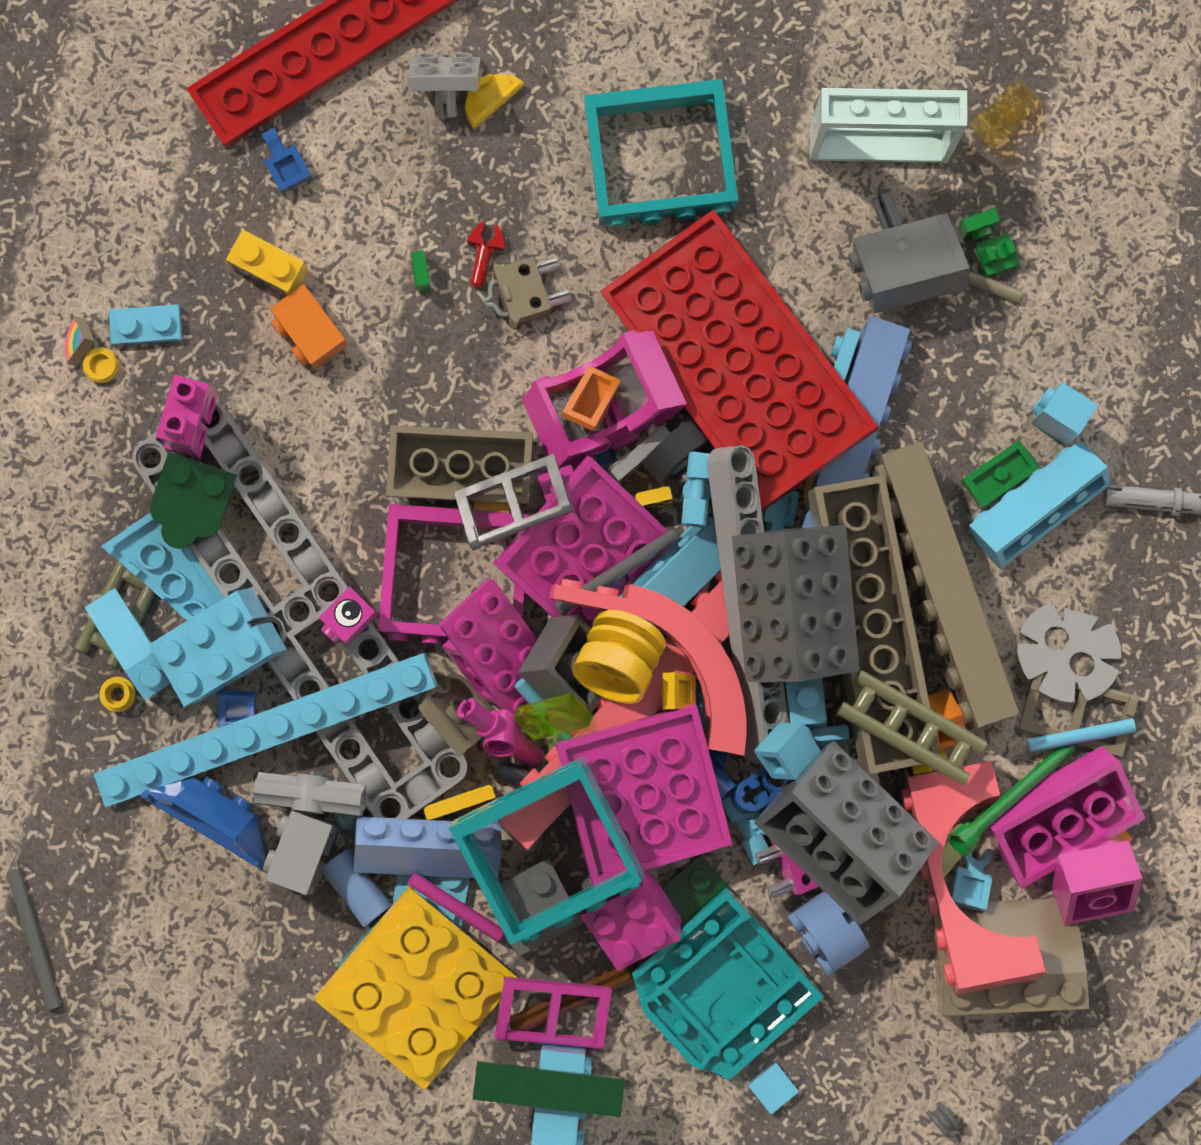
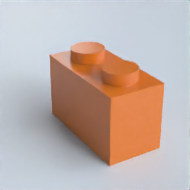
M304 284L270 308L275 317L270 323L282 339L289 336L296 346L291 351L302 366L309 363L316 370L348 347L344 337Z

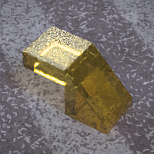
M1019 79L1007 87L989 108L979 113L968 125L991 149H994L1016 131L1044 102Z

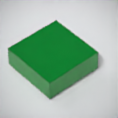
M425 251L412 252L411 260L417 292H431Z

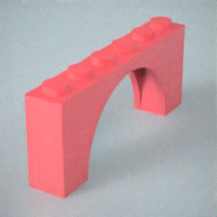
M992 761L962 766L963 770L970 773V777L964 786L939 772H932L907 777L905 789L900 790L903 808L906 811L910 810L911 816L939 842L919 870L921 880L927 879L930 893L925 894L929 914L936 915L939 928L934 929L935 941L938 950H944L947 964L942 966L944 979L947 987L953 986L955 995L1041 979L1046 972L1037 936H1005L979 926L958 908L950 896L944 880L942 857L945 842L948 839L947 834L967 816L977 810L991 806L1000 797Z

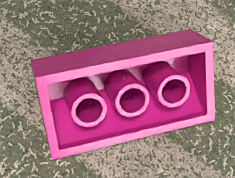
M1101 746L1044 778L987 828L986 832L997 853L1018 886L1022 889L1054 871L1058 855L1072 848L1084 850L1097 847L1099 844L1146 818L1120 761Z

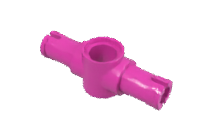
M469 698L468 701L464 700L459 705L457 710L458 717L475 727L478 735L484 738L483 748L486 753L496 757L515 756L529 768H532L533 765L538 766L542 762L544 757L543 749L526 739L525 733L518 728L519 717L515 713L500 709L488 711L473 698Z

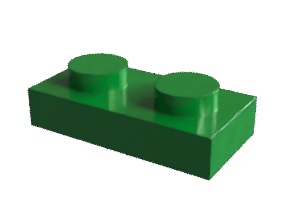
M1019 439L963 478L961 483L979 508L982 509L1026 479L1033 472L1040 469V467Z

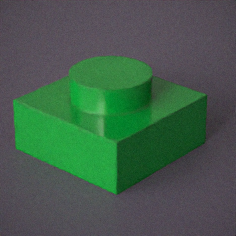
M993 208L963 219L958 226V230L962 240L972 237L973 241L977 242L993 235L992 230L996 228L1000 219L996 209Z

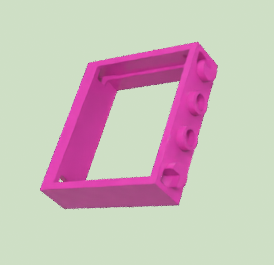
M389 504L378 632L386 634V640L407 642L408 636L422 637L421 643L443 645V638L448 639V637L439 625L391 621L399 524L409 523L465 528L460 510ZM472 510L478 529L495 530L514 522L512 513ZM523 514L524 518L531 516L530 514ZM514 583L513 606L522 619H524L525 592Z

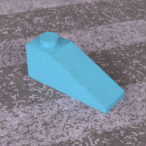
M113 588L85 607L88 615L144 700H147L171 684L149 645L152 641L116 588Z

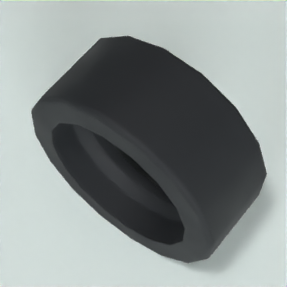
M689 420L664 438L644 459L642 466L659 484L663 485L688 465L690 452L701 453L708 445L709 440L696 424Z

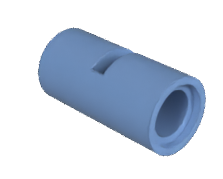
M348 848L326 864L320 871L361 925L366 927L388 910L392 904L368 873L353 872L354 854Z

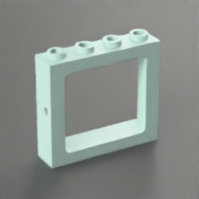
M822 88L810 125V161L948 163L967 127V90Z

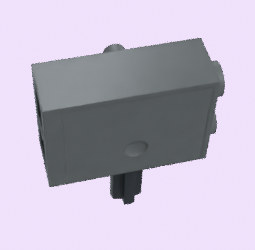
M880 193L878 197L873 199L872 204L882 230L853 238V253L848 254L852 273H858L861 279L858 282L863 302L869 301L873 314L968 289L970 268L948 213L903 225L891 195Z

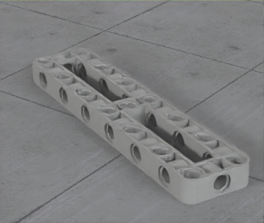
M217 402L214 413L220 415V421L215 427L208 428L204 447L206 449L209 448L224 471L238 476L234 485L303 587L274 606L260 587V583L237 549L227 539L221 528L212 537L205 539L196 538L189 547L224 598L236 590L253 588L268 616L262 620L251 621L250 624L254 627L255 625L272 622V624L279 626V636L287 651L268 661V663L292 698L297 700L303 697V687L309 682H317L320 691L331 687L316 664L305 653L299 644L298 638L323 622L319 617L335 601H324L321 597L322 589L328 584H336L339 588V597L348 586L232 417ZM157 432L139 443L132 454L135 468L153 494L167 454L170 452L164 449L162 440L156 438ZM153 452H159L161 455L160 463L154 468H147L145 465L147 456ZM251 469L258 470V481L251 486L244 485V474ZM290 526L297 527L299 529L298 539L293 543H284L282 540L283 531ZM231 566H237L240 570L239 579L235 583L226 584L224 581L225 570ZM307 604L310 609L308 618L302 622L294 621L292 611L295 606ZM373 622L349 645L341 640L364 675L400 662ZM369 641L377 642L379 646L378 655L372 660L363 659L361 655L362 646ZM420 694L386 705L393 718L424 761L422 765L397 782L388 774L380 762L379 756L352 719L315 731L350 783H359L367 786L366 806L374 817L387 818L382 812L383 803L390 798H394L401 805L400 814L396 818L410 819L423 810L425 806L430 805L459 785L469 772V764L464 754L460 757L425 719L420 710L417 716L412 719L402 716V704L408 699H414L418 702L421 697ZM349 740H356L360 745V753L355 759L348 760L342 753L343 745ZM449 757L456 758L460 763L459 773L452 778L445 777L441 772L442 762Z

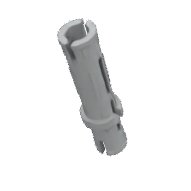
M1110 485L1104 490V499L1106 500L1103 503L1104 507L1170 512L1172 516H1179L1180 513L1201 515V493L1185 492L1181 488L1175 487L1172 490H1158Z

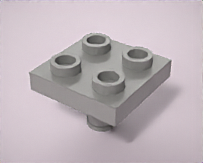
M464 52L452 54V57L438 58V55L435 53L418 54L417 58H411L407 76L408 91H435V116L444 118V103H446L447 118L455 117L457 115L456 91H478L481 72L480 57H473L471 53Z

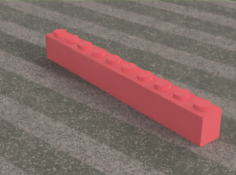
M720 571L714 577L719 584L711 592L703 589L690 604L695 607L691 613L712 632L721 644L729 636ZM667 637L666 648L659 657L658 666L651 671V682L639 703H617L601 697L595 707L598 709L595 715L590 720L582 717L569 732L574 737L652 716L663 706L661 696L663 673L693 674L695 671L681 650ZM556 746L544 757L549 763L540 773L533 768L519 783L521 786L561 767ZM566 786L495 821V823L526 851L571 804Z

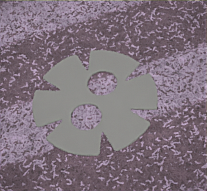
M1047 604L1040 607L1028 617L1020 630L1021 634L1038 642V644L1017 645L1018 659L1027 679H1032L1047 672L1039 687V691L1059 701L1072 703L1075 701L1076 682L1086 700L1098 697L1112 685L1119 673L1118 669L1101 661V659H1120L1122 657L1121 645L1112 625L1107 624L1091 631L1098 619L1096 616L1064 608V619L1062 621L1054 605ZM1052 627L1063 628L1069 635L1068 646L1060 651L1049 648L1045 642V633L1048 629ZM1084 652L1092 657L1094 670L1088 676H1078L1071 670L1070 659L1075 653Z

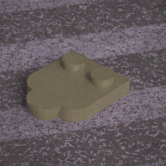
M432 670L438 687L419 693L421 697L418 700V707L425 719L461 757L484 738L478 735L475 727L458 717L457 710L459 705L464 700L468 701L469 698H473L488 711H493L494 709L478 694L465 677L456 673L445 676L438 670Z

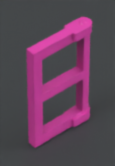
M504 977L496 1030L494 1032L495 1041L506 1040L603 1050L612 989L607 986ZM514 989L551 993L545 1033L508 1030ZM562 994L598 997L592 1037L556 1034Z

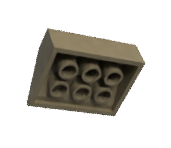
M1055 899L988 902L987 910L984 912L958 906L970 920L994 933L1013 937L1037 936L1046 971L1041 979L955 995L953 986L947 987L942 966L947 964L944 950L939 951L937 948L934 929L939 927L936 915H932L939 1014L952 1016L1089 1009L1087 969L1079 923L1064 926Z

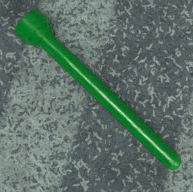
M1076 744L1058 747L972 823L958 824L947 834V838L954 850L963 856H968L979 846L981 834L1076 751Z

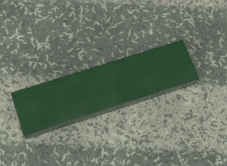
M477 1061L472 1100L621 1117L625 1078Z

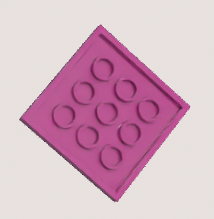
M589 456L583 460L564 482L570 501L573 504L574 512L521 531L493 562L501 572L552 618L561 617L554 608V604L558 601L549 600L552 585H561L562 579L582 582L585 585L668 532L655 517ZM555 493L538 513L559 505ZM663 552L614 582L608 588L619 590V596L624 591L625 585L631 584ZM577 606L563 616L579 614L592 628L595 617L603 610Z
M696 704L555 743L561 767L584 756L644 871L733 845ZM580 779L567 785L566 788L591 883L595 885L626 870V867Z

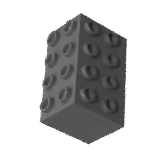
M846 525L792 528L732 536L746 682H802L860 671Z
M834 740L820 751L796 780L787 781L754 822L859 925L901 897L939 844L923 826Z

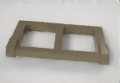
M1047 672L1031 679L1019 725L1021 730L1043 736L1062 732L1032 723L1040 694L1039 687ZM1077 682L1075 683V689L1079 691L1068 731L1080 728L1087 702ZM1110 688L1100 695L1124 702L1120 721L1134 717L1139 695ZM1129 734L1116 736L1114 745L1096 740L1076 745L1095 750L1102 746L1111 754L1123 757Z

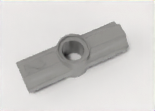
M258 772L253 790L254 803L274 807H289L293 811L324 815V812L363 817L367 802L366 785L343 781H329L327 777L297 774L296 777Z

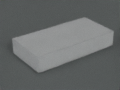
M660 426L611 469V477L619 484H622L638 470L648 454L670 434L665 426Z

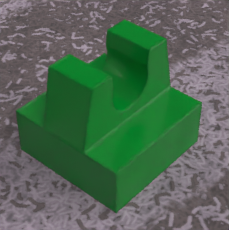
M1008 232L974 245L985 277L994 276L1020 265L1015 246Z

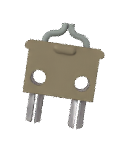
M533 256L504 266L496 264L493 270L494 281L489 284L488 297L484 298L486 307L493 308L501 317H507L510 327L517 329L519 324L549 315L551 307L571 301V295H569L570 292L568 290L547 295L540 277L541 274L559 269V260L555 257L536 263ZM524 270L529 275L522 276L519 272ZM495 285L505 312H502L498 305L490 302L494 296L493 288ZM537 303L540 307L532 308L530 304Z

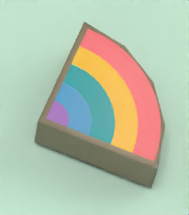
M74 316L65 339L66 362L73 366H78L95 342L85 318Z

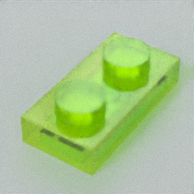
M573 692L518 706L513 715L516 722L533 741L589 727L593 717Z

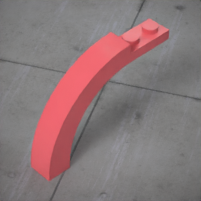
M562 579L561 585L554 584L551 586L549 600L603 611L610 609L628 612L650 622L667 636L688 659L700 683L706 711L705 739L708 749L744 756L747 737L746 711L739 679L722 645L695 615L664 595L632 584L625 585L623 597H618L619 590L597 586L596 592L583 590L582 582Z

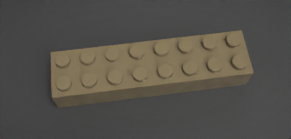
M921 441L882 454L874 463L873 468L875 471L870 472V476L885 475L895 530L898 535L901 558H906L910 569L905 572L906 579L911 591L917 590L921 604L917 605L920 619L924 625H930L933 637L929 638L932 653L935 658L941 657L945 668V671L941 672L945 689L953 691L957 704L963 714L966 730L976 729L1019 714L923 442Z
M885 475L814 487L807 492L813 527L846 525L859 669L930 708ZM859 671L842 674L847 703L852 707L863 687L854 683V679ZM876 695L866 714L885 725L895 705ZM907 713L898 733L917 742L927 723ZM851 723L859 765L868 774L923 764ZM935 738L929 750L939 755Z

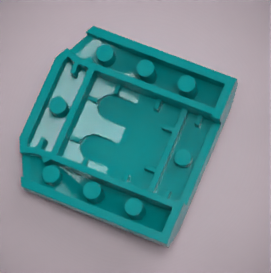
M727 887L681 927L679 941L649 955L632 970L642 1011L691 1066L701 1070H709L721 1075L726 1080L732 1079L824 998L823 993L808 974Z

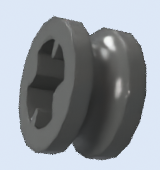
M939 1101L936 1103V1110H928L926 1114L942 1134L949 1138L951 1136V1129L955 1128L958 1130L961 1126Z

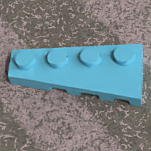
M151 513L101 546L187 621L224 598L190 547L175 549L165 543L161 535L162 526L152 518Z

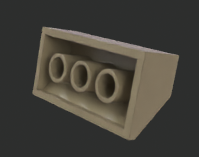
M390 425L386 497L456 500L454 492L532 462L533 433ZM532 475L513 482L519 504H529ZM503 486L469 499V501L508 503Z

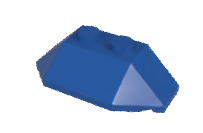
M206 776L204 781L192 778L143 791L140 797L264 871L263 866L268 855V849L260 815L252 811L255 807L252 802L240 795H236L233 800L222 793L225 786Z

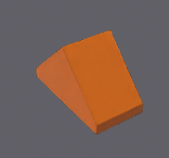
M589 366L562 411L561 417L592 431L600 430L621 380Z

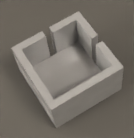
M291 811L290 815H284L276 832V836L281 837L278 847L275 851H269L263 866V870L268 872L265 880L304 895L314 894L322 874L320 870L325 866V863L320 861L322 854L329 855L339 826L303 812Z

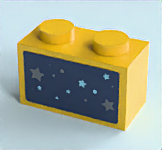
M243 229L226 258L232 270L283 297L288 296L299 288L309 272L303 260Z

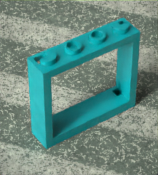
M722 79L584 95L599 225L607 224V227L617 226V229L626 227L629 221L641 220L643 225H653L662 222L663 217L676 216L678 221L695 219L697 217L696 213L711 212L713 209L720 217L721 214L731 213V209L737 208L738 194ZM713 103L725 192L608 206L597 117Z
M584 756L454 820L449 827L510 945L522 941L523 944L530 940L532 942L542 935L541 930L551 925H554L555 929L561 928L575 919L574 914L584 909L588 913L596 911L607 904L606 898L617 893L621 897L628 895L630 891L640 887L638 883L642 881L645 873ZM580 779L626 870L520 921L473 832Z

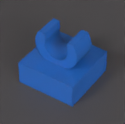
M219 691L218 728L256 714V691Z

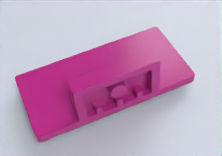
M488 578L440 622V628L449 639L442 647L484 700L495 703L501 710L511 711L519 717L518 728L522 730L538 713L516 690L515 685L522 679L518 671L536 643L537 638L496 581Z

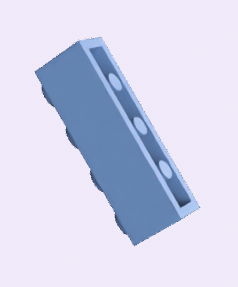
M357 816L353 872L413 875L416 872L421 876L475 878L449 830L453 821ZM491 823L473 833L498 878L502 853L501 828L497 824Z

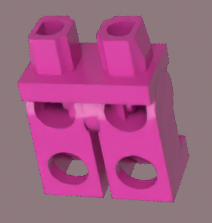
M178 375L173 376L156 438L164 443L166 451L196 459L201 458L209 430L204 423L210 425L219 396L210 387V384Z

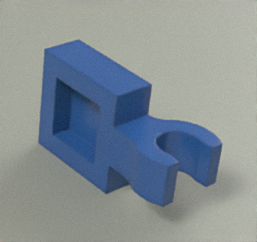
M275 128L262 134L273 155L264 160L281 194L312 179L295 145L285 149Z

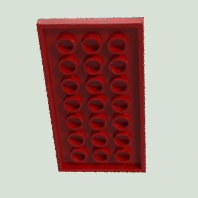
M714 209L600 290L604 299L628 331L637 330L640 333L653 330L687 403L684 408L714 449L741 445L748 447L752 451L756 465L762 512L879 430L877 424Z

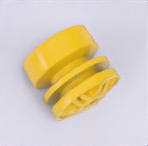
M609 609L600 611L594 619L592 629L588 632V643H585L581 648L572 667L573 675L581 685L604 699L624 704L639 703L651 682V671L658 666L659 657L666 648V640L656 627L637 615L620 610Z

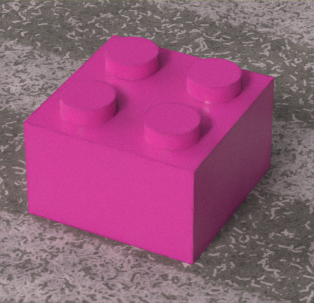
M1110 840L1099 844L1097 847L1084 850L1072 848L1058 855L1052 891L1064 926L1133 912L1135 910L1143 878L1129 840L1122 842Z
M649 869L644 871L643 879L638 883L640 887L630 891L628 895L621 897L617 893L606 898L607 904L590 913L586 909L580 911L581 919L617 971L680 940L681 916Z

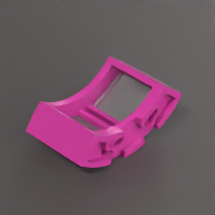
M632 330L622 334L615 345L588 363L552 378L544 376L536 379L531 383V388L522 397V402L546 455L554 454L559 468L570 464L572 467L578 466L587 456L595 460L594 454L602 453L611 445L614 451L640 439L639 432L650 428L651 424L654 423L655 427H659L687 404L653 330L640 333L637 330ZM589 366L621 380L601 428L598 431H592L561 417L562 411Z

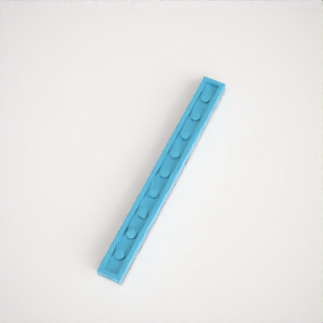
M422 653L94 773V777L105 807L142 795L144 790L175 783L438 687L427 654Z

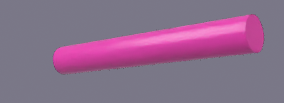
M414 872L410 877L407 885L496 942L503 936L504 932L500 926L421 875Z

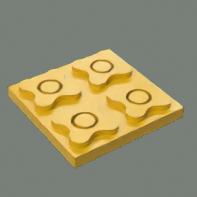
M408 886L315 995L314 1000L425 1090L500 1002L504 977H518L413 888Z

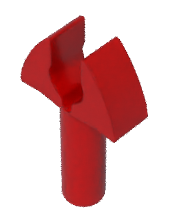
M484 221L478 224L467 238V244H473L477 249L470 282L471 286L475 288L484 287L491 254L496 250L505 251L503 235L498 224L495 227L494 238L487 245H484V240L481 237L485 226Z

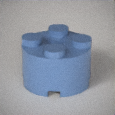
M826 892L820 893L787 916L798 934L805 933L802 935L801 942L812 957L817 954L820 955L816 960L828 977L863 954L870 947L856 921H853Z

